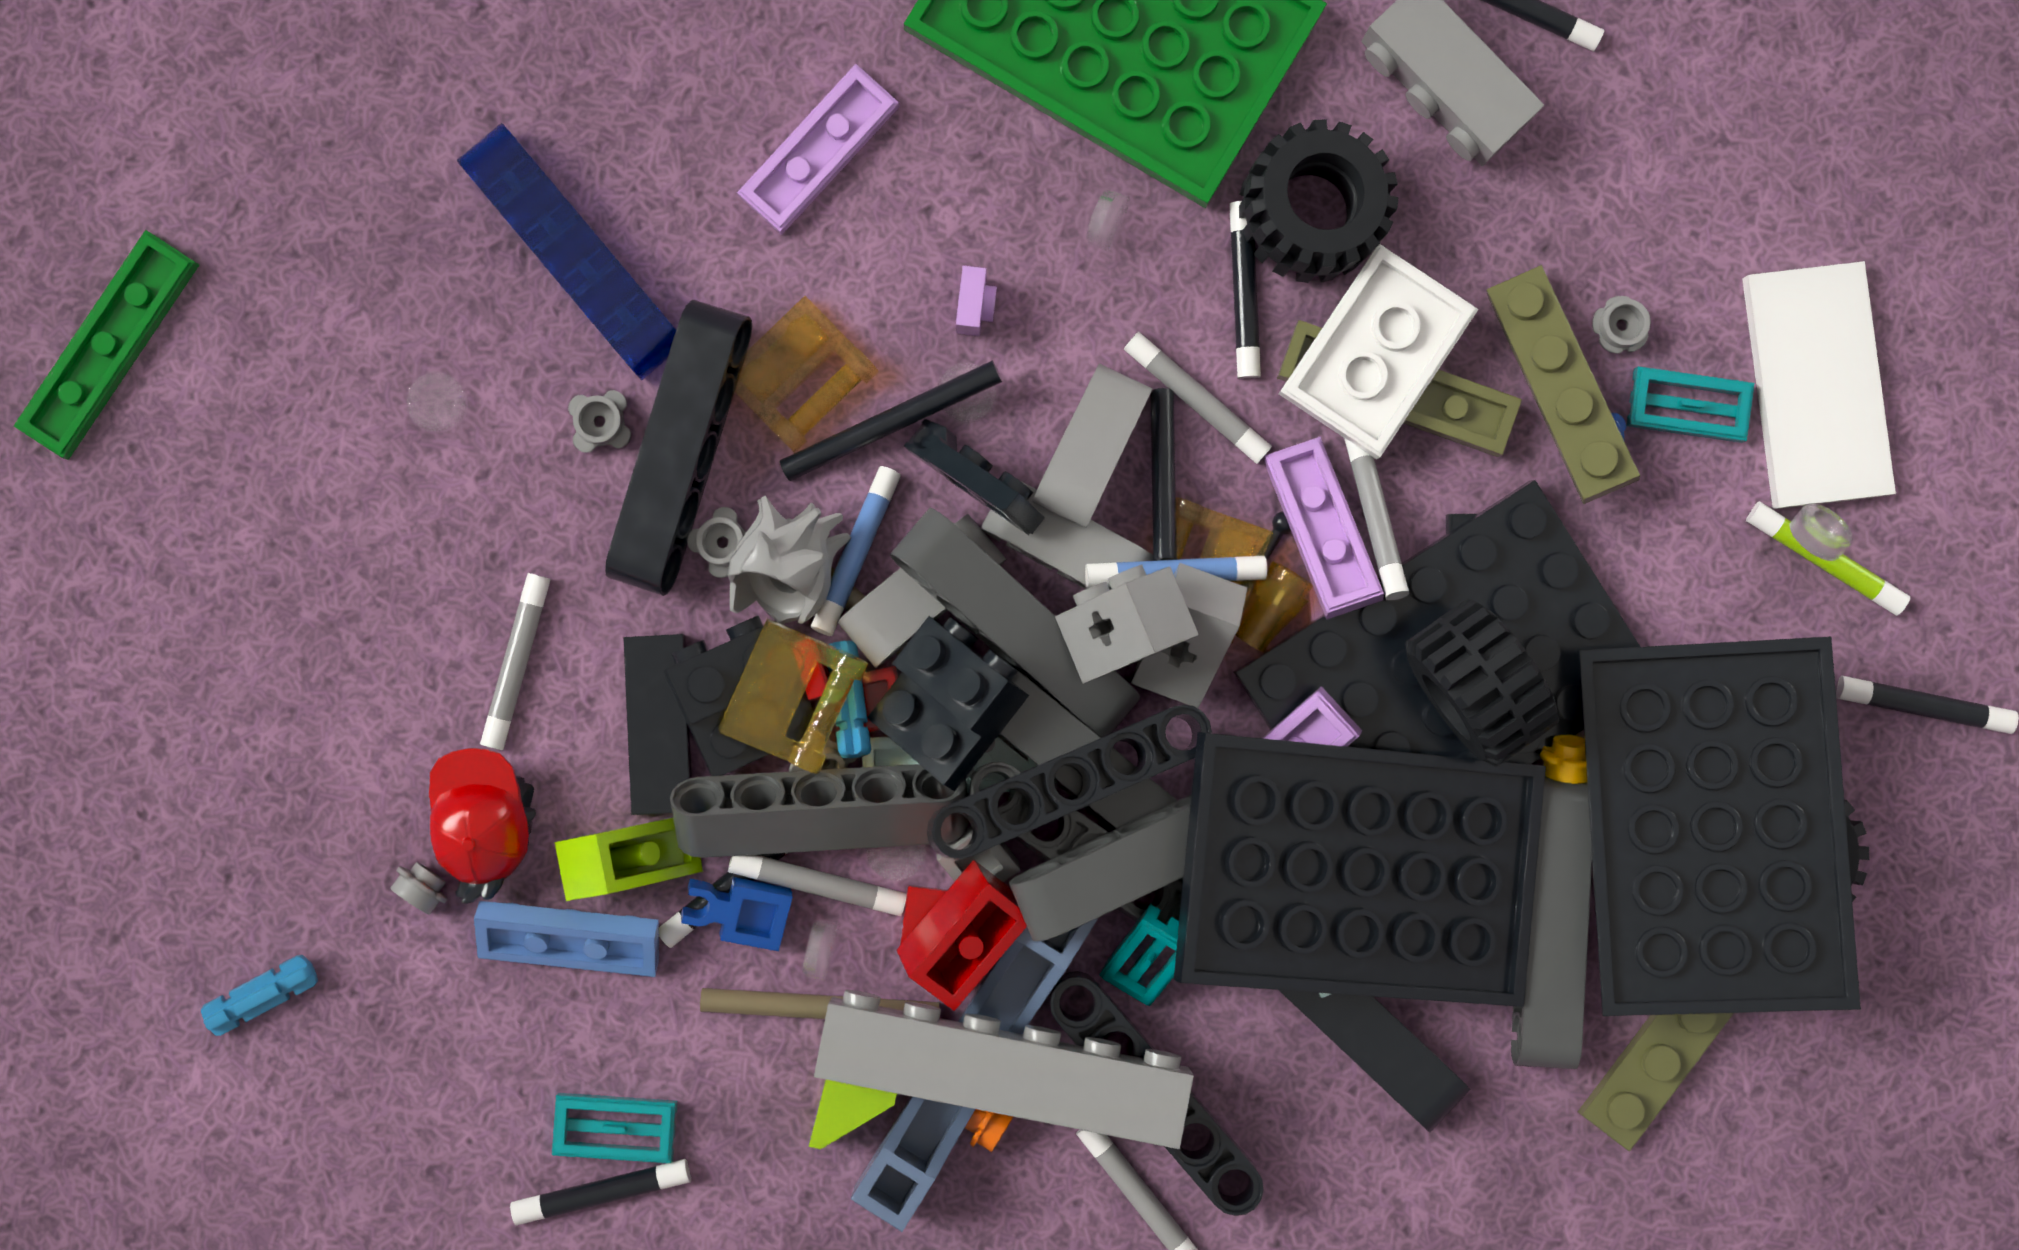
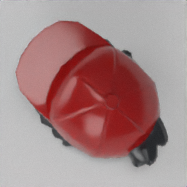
M467 748L452 751L438 758L430 771L429 798L431 806L430 835L432 847L438 863L449 874L460 881L455 894L462 899L464 904L473 903L480 896L484 900L492 899L499 892L504 879L515 871L528 851L532 820L536 816V810L530 807L534 793L533 785L525 783L523 777L516 776L513 766L502 754L488 749Z

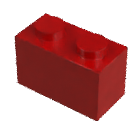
M973 860L896 951L908 977L955 1011L1026 929L1027 925L1012 889L976 860Z

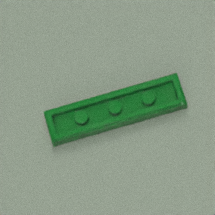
M145 230L14 424V427L61 458L69 460L199 267V264Z

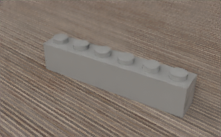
M845 990L843 999L832 997L828 1003L814 1073L816 1078L1180 1149L1194 1075L1189 1067L1180 1065L1182 1057L1177 1054L1154 1049H1145L1144 1058L1120 1054L1121 1044L1093 1037H1085L1084 1046L1060 1042L1061 1032L1039 1026L1026 1025L1024 1034L1000 1030L1001 1021L998 1019L968 1013L965 1014L964 1022L939 1018L940 1008L917 1002H905L902 1011L879 1006L880 996L862 991Z

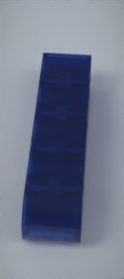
M503 123L499 124L457 159L460 166L641 381L668 359L676 329Z

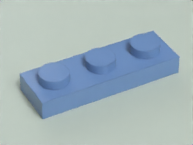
M479 901L474 916L478 958L640 976H656L659 963V920L630 915L619 916L581 912L574 909L563 910L525 906L516 903Z

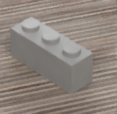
M1396 0L1369 26L1361 41L1367 47L1364 53L1374 69L1385 77L1393 74L1408 89L1405 96L1412 108L1426 119L1434 116L1449 132L1446 135V139L1452 149L1467 161L1475 158L1482 167L1523 129L1544 106L1535 94L1443 0Z

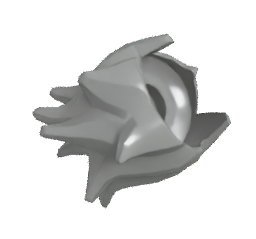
M764 496L757 500L759 506L758 516L740 540L730 560L728 568L730 611L739 613L757 601L766 613L777 621L778 626L798 620L797 623L803 624L815 615L826 601L831 586L833 557L851 537L848 533L828 537L830 530L843 520L841 513L819 518L821 515L820 509L816 508L813 503H810L794 519H785L779 514L768 498Z

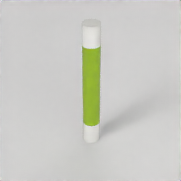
M1757 502L1746 518L1748 523L1894 615H1899L1910 601L1909 595L1762 502Z

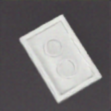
M1379 244L1279 392V395L1375 459H1379L1479 309Z

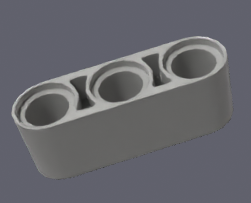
M1099 363L1049 463L1032 502L1087 528L1152 388Z
M1027 484L1025 485L1033 492L1028 502L1045 517L1033 534H1025L992 510L988 512L980 527L990 537L999 542L1001 539L1007 541L1006 546L1050 570L1053 567L1058 570L1057 574L1084 589H1088L1085 581L1086 564L1153 561V554L1091 519L1087 528L1033 503L1032 500L1037 490Z
M969 514L954 523L1000 566L1007 560ZM900 568L853 606L837 623L874 667L877 668L911 640L928 616L937 620L947 609Z

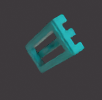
M1640 366L1634 368L1632 378L1634 386L1633 391L1630 393L1629 401L1631 408L1630 414L1627 416L1626 426L1740 443L1747 441L1755 383ZM1655 383L1739 395L1738 404L1730 405L1647 393L1648 384ZM1645 406L1736 418L1735 427L1645 414Z
M1152 904L1149 905L1114 950L1099 974L1102 979L1146 1006H1151L1174 978L1179 921L1173 917L1166 924L1157 920L1161 910ZM1149 934L1154 937L1153 941L1129 969L1127 974L1124 975L1119 972V969L1145 936ZM1166 946L1175 950L1148 983L1147 987L1137 983Z
M558 1093L555 1102L552 1155L672 1163L677 1101ZM568 1109L662 1115V1122L646 1123L568 1117ZM567 1131L654 1136L660 1137V1147L566 1141Z

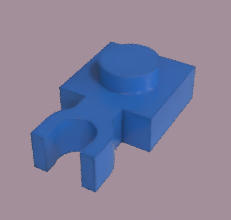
M733 877L730 891L725 893L716 890L708 882L689 879L688 895L703 897L708 903L702 909L682 907V924L706 926L713 922L721 923L719 931L720 941L779 951L793 898L791 888Z

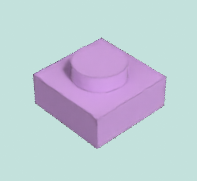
M962 266L956 317L957 334L980 336L981 322H993L997 287L986 285V268Z

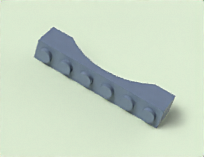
M1098 918L1057 937L1038 942L1032 940L1026 927L989 970L958 1022H964V1017L967 1013L978 1014L1000 1020V1030L1023 1034L1025 1026L1029 1025L1036 1012L1062 977ZM910 1096L855 1184L851 1200L903 1232L935 1181L975 1109Z

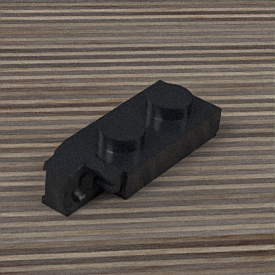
M924 419L921 422L922 425L917 429L909 442L905 443L904 447L919 460L943 475L953 485L1025 534H1033L1045 518L1028 502L1033 492L1006 471L1003 472L999 479L988 473L993 465L969 446L964 445L958 453L957 437L946 427Z

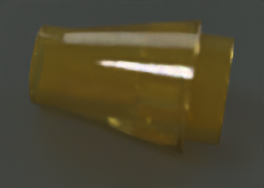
M1273 560L1267 569L1266 579L1256 580L1235 635L1257 650L1265 652L1270 642L1310 602L1307 595L1313 587L1312 583Z

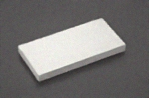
M1865 261L1752 274L1742 278L1773 509L1896 494Z

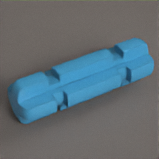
M853 641L830 643L825 647L827 668L833 674L828 679L831 688L830 694L834 723L836 727H840V730L836 732L838 752L842 758L863 757L870 754L871 742L868 727H864V723L868 722L862 676L860 672H856V669L860 667L858 648Z
M297 955L280 964L279 968L281 971L276 973L274 968L229 991L230 998L225 999L221 995L204 1004L201 1008V1014L206 1028L215 1036H221L240 1026L239 1019L243 1018L245 1022H248L289 1000L290 992L294 991L295 995H298L314 987L318 982V978L313 964L304 955Z

